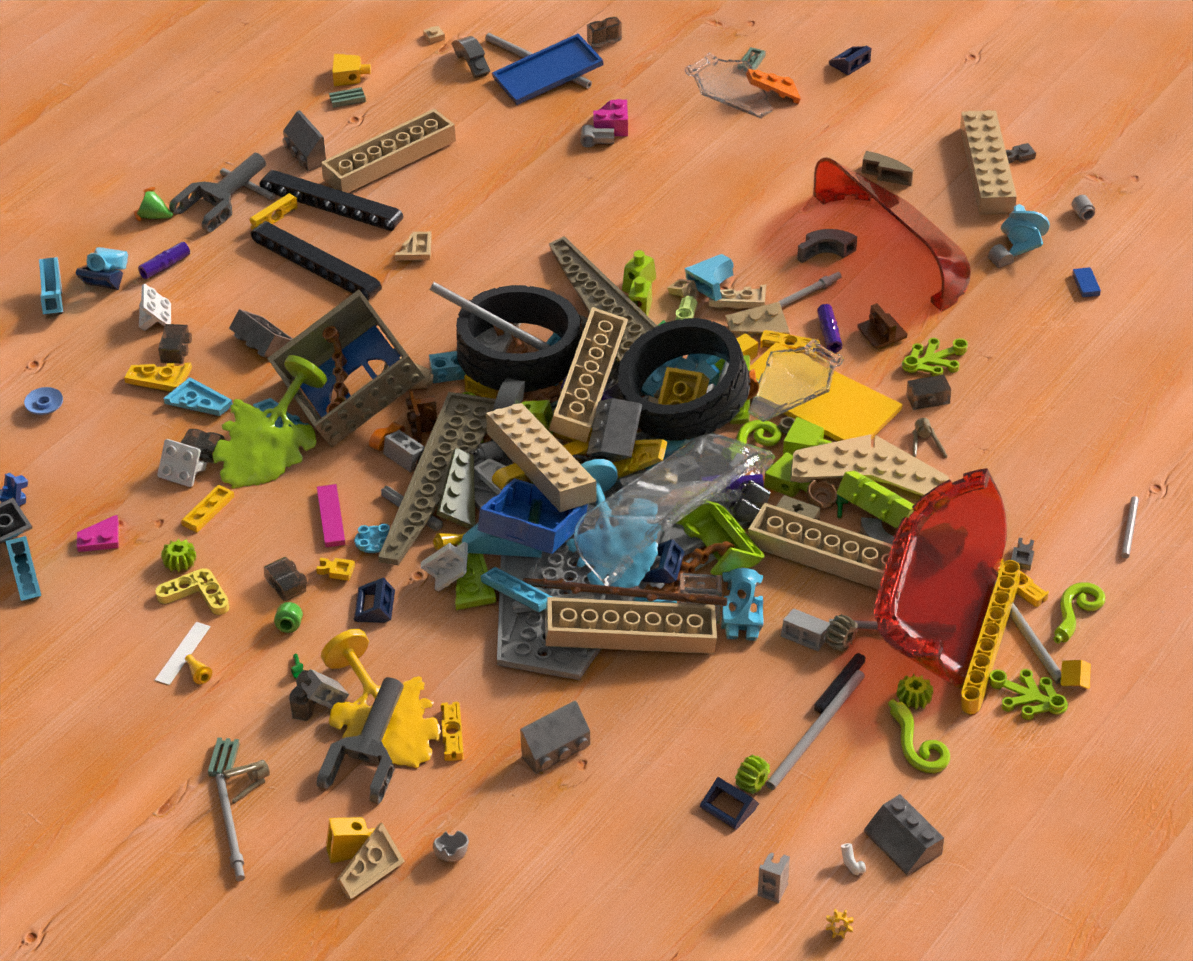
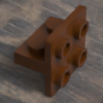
M878 304L871 305L869 320L857 324L860 332L876 349L903 340L908 335L889 313L886 314Z
M410 390L408 391L409 398H406L407 409L410 410V412H407L408 422L413 424L411 425L412 436H416L418 443H422L421 432L432 431L437 420L436 400L434 396L415 399L413 391Z

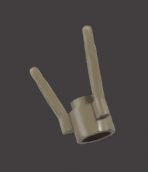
M927 418L918 419L915 422V430L912 431L914 436L913 456H917L918 436L927 438L931 435L944 458H947L948 455L935 435L930 421Z
M264 760L222 771L226 778L247 773L251 780H256L232 800L233 803L243 798L258 785L265 783L264 778L270 775V771Z

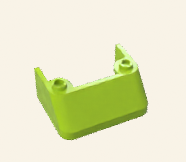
M687 495L668 518L669 522L682 525L685 528L684 532L689 537L700 538L707 547L715 543L722 544L724 541L735 545L736 549L730 547L722 557L718 551L713 553L718 560L717 564L710 571L713 575L722 577L723 572H729L733 569H750L759 564L764 558L762 551L729 511L718 503Z

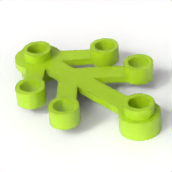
M930 338L925 356L919 359L918 356L923 354L924 347L919 343L913 344L911 356L905 357L902 362V368L909 373L917 371L928 372L934 378H941L943 376V368L940 366L948 367V371L952 373L958 372L960 365L958 361L941 358L952 354L964 355L967 352L968 342L965 339L958 338L953 341V347L934 353L939 348L940 341L937 338ZM930 363V364L939 365V366H934V367H933V366H929V365H925V364Z
M996 669L990 673L989 683L994 689H1001L1003 687L1022 695L1003 698L1001 707L1004 711L1010 712L1014 709V706L1032 702L1042 704L1023 706L1021 716L1025 720H1031L1034 718V714L1049 711L1053 714H1063L1067 711L1068 703L1066 698L1056 694L1052 686L1053 682L1049 677H1042L1039 682L1040 690L1045 691L1047 694L1045 696L1040 693L1033 679V672L1029 669H1022L1019 676L1020 681L1026 683L1027 688L1007 680V674L1002 670Z

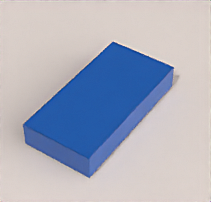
M1091 267L1073 269L1072 275L1081 296H1100L1101 290Z

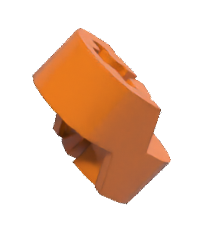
M392 422L386 428L376 429L370 437L369 446L382 451L384 449L385 436L398 430L405 433V426Z

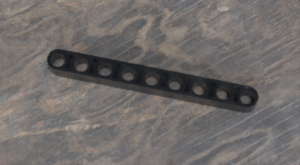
M270 170L259 182L260 187L277 196L284 197L290 193L297 198L299 203L388 231H393L404 217L403 213L395 207L276 170Z
M267 221L262 222L250 232L252 239L257 244L352 294L360 290L364 297L369 300L382 289L381 283L375 277Z

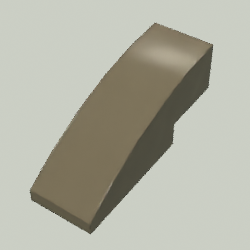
M870 151L865 152L862 173L877 175V180L912 186L913 169L888 156Z

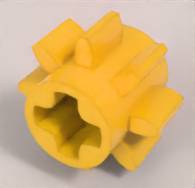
M834 909L832 917L830 915L826 916V920L831 924H827L825 929L828 931L832 930V938H835L836 935H841L845 939L847 931L853 932V928L848 924L853 923L854 919L853 917L847 918V910L841 913ZM840 920H842L843 925L836 927V923H839Z

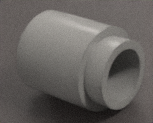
M1079 195L1073 199L1071 205L1081 219L1090 220L1094 217L1095 207L1086 195Z
M494 440L479 444V449H477L478 458L483 460V462L487 459L494 461L502 459L503 456L507 455Z

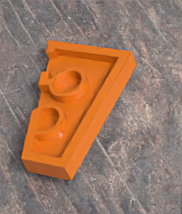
M747 70L746 76L749 84L768 92L773 90L779 97H790L794 103L799 104L801 98L793 79L790 77H781L774 73H764L760 70Z

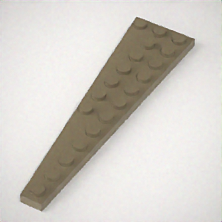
M565 236L549 243L550 250L589 314L591 308L594 307L628 319L616 355V359L620 364L625 352L630 349L629 347L634 341L647 331L653 330L657 325Z
M448 392L378 556L379 562L392 565L400 564L439 505L453 450L458 448L469 454L474 453L487 433L486 413L493 411L496 399Z

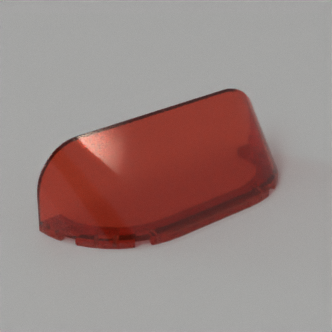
M824 157L817 162L814 171L813 196L823 205L837 200H844L845 196H855L857 200L871 201V198L877 201L921 240L935 257L941 273L942 289L931 296L930 302L941 312L956 304L958 297L965 294L968 289L971 276L970 264L963 250L905 199L831 158Z
M988 468L964 473L962 479L953 483L949 479L930 490L912 506L913 513L909 518L904 517L896 531L874 607V617L878 625L877 629L891 648L956 688H963L995 587V581L998 577V570L1007 539V520L1004 503Z

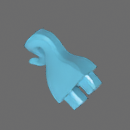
M97 247L94 253L87 255L86 263L93 271L103 270L108 272L115 269L122 270L126 269L128 253L127 251Z

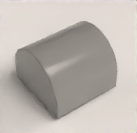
M1002 244L995 245L989 251L988 258L998 268L1014 262V256Z

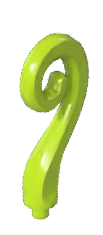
M753 420L745 423L736 436L735 445L723 451L722 456L719 458L720 463L731 465L738 455L743 456L746 451L747 437L753 431H755L753 435L757 443L764 446L776 445L782 436L780 428L766 420ZM764 430L770 432L772 437H764Z
M1080 582L1069 586L1064 591L1060 601L1063 621L1054 631L1055 637L1053 639L1056 643L1067 642L1075 632L1076 618L1071 603L1076 595L1079 594L1076 602L1083 610L1096 611L1103 607L1106 598L1104 591L1099 586L1088 582ZM1085 593L1093 595L1096 600L1093 602L1087 601Z
M895 699L890 700L888 706L891 708L890 714L901 727V747L906 760L914 768L925 773L943 771L950 762V752L947 746L938 740H927L919 747L921 755L919 757L913 747L914 719L911 711L903 702L897 703ZM929 750L939 752L940 758L933 762L926 761L930 756Z

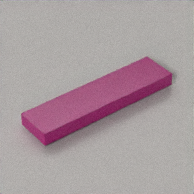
M337 484L318 486L317 493L325 548L346 545Z

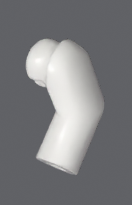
M846 843L841 845L843 862L851 873L858 876L860 873H865V863L863 861L856 862L854 859L852 844Z

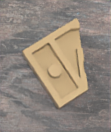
M431 231L413 232L409 239L403 243V249L395 253V260H430Z

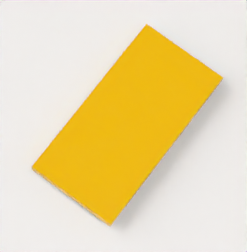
M777 342L750 366V370H755L759 383V391L753 399L793 419L799 417L823 427L824 435L836 441L870 434L872 440L902 410L903 404Z

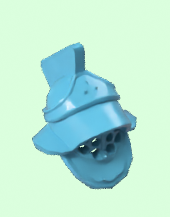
M1020 204L1014 206V211L1009 214V217L1001 226V231L1007 235L1009 241L1013 244L1009 252L1013 256H1017L1041 247L1043 245L1042 236L1048 232L1050 223L1048 218L1041 213L1026 211L1024 206Z

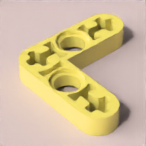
M202 568L165 582L155 590L157 601L162 604L171 603L193 593L200 592L213 614L223 615L229 610L227 596L212 572L208 569ZM182 584H189V587L187 588H180L179 586ZM211 589L216 590V592L213 594L206 593L208 590Z

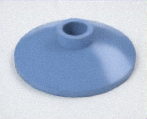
M38 388L26 396L24 400L25 408L30 413L36 415L50 414L61 407L63 396L55 388Z

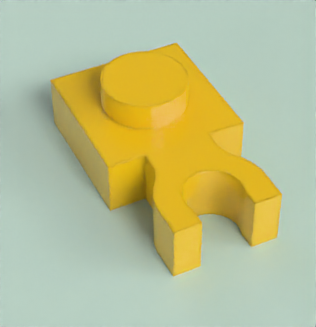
M320 557V566L316 567L317 574H329L330 578L350 581L355 568V561L340 558L329 561L326 558Z

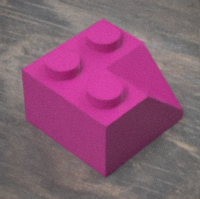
M609 100L599 110H593L595 128L614 129V136H628L627 100Z

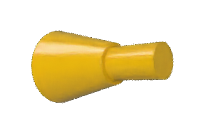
M436 533L433 539L434 548L439 550L448 543L455 546L462 542L465 533L458 535Z
M190 654L185 657V661L190 667L196 684L201 685L211 679L213 671L210 667L195 660Z

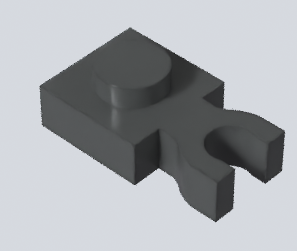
M1029 143L1014 146L1012 150H1006L1009 163H1013L1015 160L1023 162L1036 158V152Z
M1019 538L1017 547L1013 549L1011 560L1019 563L1020 569L1030 571L1034 557V540H1030V543L1025 545L1022 543L1023 538Z

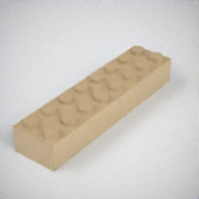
M432 109L322 161L323 179L334 189L349 193L455 142V124L436 109Z
M991 110L962 112L960 131L979 215L1009 214L1014 211L1017 195L997 113Z
M594 307L591 308L553 414L549 431L585 443L587 442L595 419L598 402L601 401L628 322L627 318Z
M522 403L486 413L487 434L525 472V475L559 512L596 502V480Z
M767 503L763 504L748 529V536L762 551L899 597L915 569L916 552Z
M547 597L545 610L546 646L714 654L717 641L715 605Z

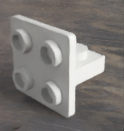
M146 284L142 285L141 302L139 304V327L145 331L157 321L166 328L171 327L170 301L158 294L155 289Z
M165 439L157 476L192 487L195 475L199 471L206 470L207 463L199 460L200 449Z
M466 542L461 543L457 547L448 543L421 562V569L435 577L436 591L448 587L452 582L465 575L468 544Z

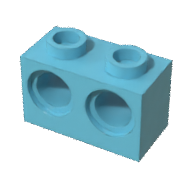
M457 351L429 355L431 374H434L433 383L464 379L466 373L459 365Z

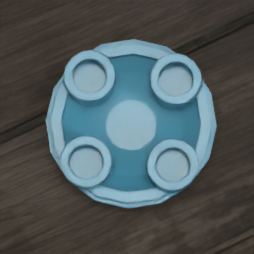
M388 524L360 526L354 539L356 547L366 553L380 552L389 533L390 526Z

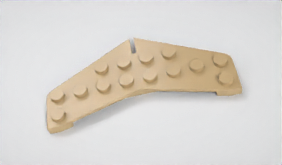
M870 434L799 449L793 454L790 481L804 483L810 482L811 479L843 478L845 472L857 471L872 481L888 483L926 497L928 502L942 507H948L950 479L947 475L876 435L873 447H871Z

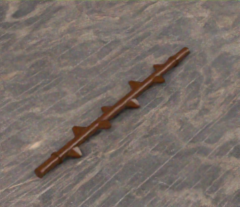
M523 578V582L533 587L570 590L572 594L590 592L647 598L650 602L660 599L727 606V598L707 596V594L695 595L640 589L639 586L624 588L565 582L562 578L555 581L547 580L546 578Z

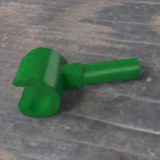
M837 494V518H842L843 504H848V500Z
M294 654L295 666L290 667L293 677L297 679L304 676L305 672L303 664L299 661L298 654Z

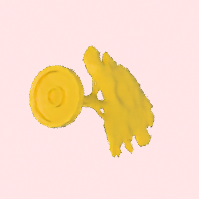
M350 629L338 634L321 651V659L326 667L339 669L351 665L363 686V695L355 702H338L331 709L328 719L330 726L339 730L344 724L347 725V730L342 736L343 738L361 734L372 706L366 704L368 695L371 694L376 699L381 687L371 680L359 660L369 644L366 634L359 629ZM420 676L403 682L404 688L382 738V743L393 764L418 768L421 762L430 760L432 749L429 747V740H436L438 742L441 737V730L437 719L434 717L423 719L422 715L425 713V708H431L433 702L426 698L419 700L420 690H424L425 685Z

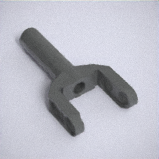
M253 153L218 183H191L171 200L169 204L170 211L176 214L184 213L203 197L204 200L215 207L204 216L202 228L208 232L214 231L232 216L231 195L266 166L264 158L259 153Z
M386 677L383 680L361 734L354 737H345L330 745L317 777V787L327 789L333 784L345 754H347L348 757L379 765L370 785V801L378 804L382 802L395 771L392 760L382 743V738L404 688L403 683L390 677Z

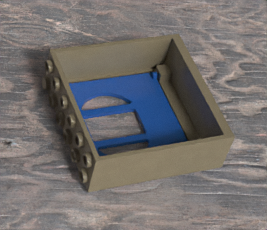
M357 290L267 358L287 388L295 379L284 365L289 355L299 356L308 360L326 375L327 382L323 388L311 387L304 383L300 386L321 416V419L300 389L294 398L313 426L331 447L335 446L425 378L360 290ZM377 325L380 327V329L382 330V332L385 334V336L388 338V340H389V341L391 342V344L394 346V349L391 347V345L388 343V341L385 339V337L382 335V333H381V332L379 331V329L376 327ZM329 326H334L340 333L339 340L342 346V353L347 358V363L343 366V369L350 375L360 366H363L373 380L352 396L348 392L345 396L346 400L327 414L326 408L331 403L333 386L336 383V377L333 375V369L335 368V362L332 359L334 346L333 343H328L325 340L323 331ZM381 360L387 363L389 368L377 376L368 364V361Z

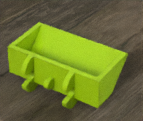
M857 471L844 473L836 494L900 531L922 526L920 507Z

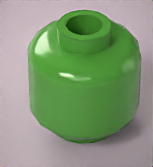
M292 602L281 604L274 616V623L277 629L285 633L296 631L300 627L303 618L302 609Z

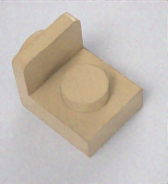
M679 279L667 287L669 294L682 296V298L693 296L695 300L699 297L694 280Z

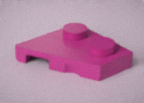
M114 515L77 532L78 552L119 548L118 515Z

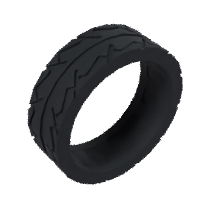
M509 285L481 292L474 296L472 300H469L507 322L538 325L551 330L561 338L556 344L546 349L524 354L499 352L479 343L475 338L494 326L461 308L456 323L457 359L461 369L477 383L479 382L483 386L499 390L504 380L510 378L525 381L524 392H530L554 386L568 375L580 342V318L575 307L561 295L540 287Z
M685 318L683 320L678 319L665 322L637 338L620 361L618 384L625 401L642 404L638 427L643 432L659 439L670 441L690 440L712 433L717 428H721L737 415L749 395L750 376L739 342L734 334L725 326L711 320ZM689 354H708L722 358L729 363L727 372L720 383L702 397L690 402L677 405H662L647 401L640 396L641 389L647 378L658 367L677 357Z

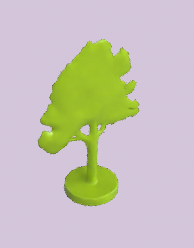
M295 355L287 357L284 365L295 379L279 404L273 409L269 408L263 412L259 408H255L239 399H235L233 405H230V413H234L235 422L231 420L222 424V429L229 431L231 440H219L213 452L214 463L224 461L223 469L220 471L221 480L231 484L232 489L251 485L258 486L278 479L279 475L285 472L286 467L302 462L303 457L299 452L300 446L307 451L316 445L317 441L313 427L309 424L295 425L286 415L287 408L302 383L315 388H323L327 382L326 375L313 363ZM279 416L283 421V427L277 428L274 425Z

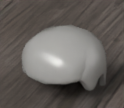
M446 831L434 840L432 848L436 857L440 860L456 862L460 861L466 854L469 839L461 831H457L454 835H449Z

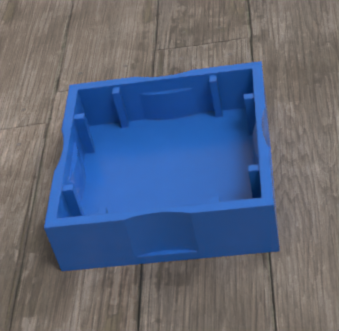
M514 478L502 489L500 494L491 498L480 508L478 531L553 554L585 523L588 504L559 512L534 484Z

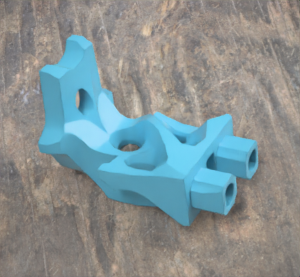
M737 568L729 572H723L722 578L724 582H727V590H730L729 596H724L727 598V606L722 607L721 629H725L727 639H738L739 630H746V640L756 641L759 631L763 627V596L754 597L755 587L761 584L763 575L748 568ZM738 590H743L746 593L744 599L738 596ZM730 603H733L735 606V611L729 609ZM752 603L757 605V611L754 613L750 610Z

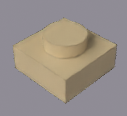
M439 26L423 30V35L430 44L445 40V34Z

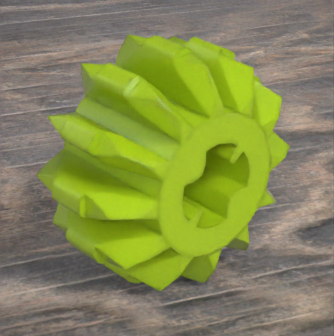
M178 538L176 542L170 540V544L164 545L161 551L163 564L171 572L174 570L180 572L182 569L187 571L188 567L194 566V561H196L197 557L193 544L189 543L187 539L180 541Z
M913 673L911 677L905 675L904 679L899 681L896 695L899 701L906 704L908 708L914 707L917 710L918 707L925 709V706L932 701L933 686L930 685L929 679L924 680L923 675L916 677Z
M753 754L746 757L737 769L735 784L747 793L754 794L759 792L761 787L765 785V781L768 780L770 764Z

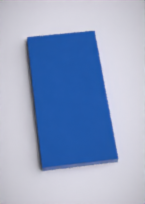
M577 33L492 72V76L515 104L518 105L601 67L604 63L603 59Z

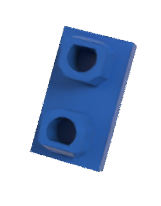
M11 473L5 474L4 486L0 489L1 503L14 498L19 507L25 504L26 495L21 489L28 487V480L22 475L15 477Z

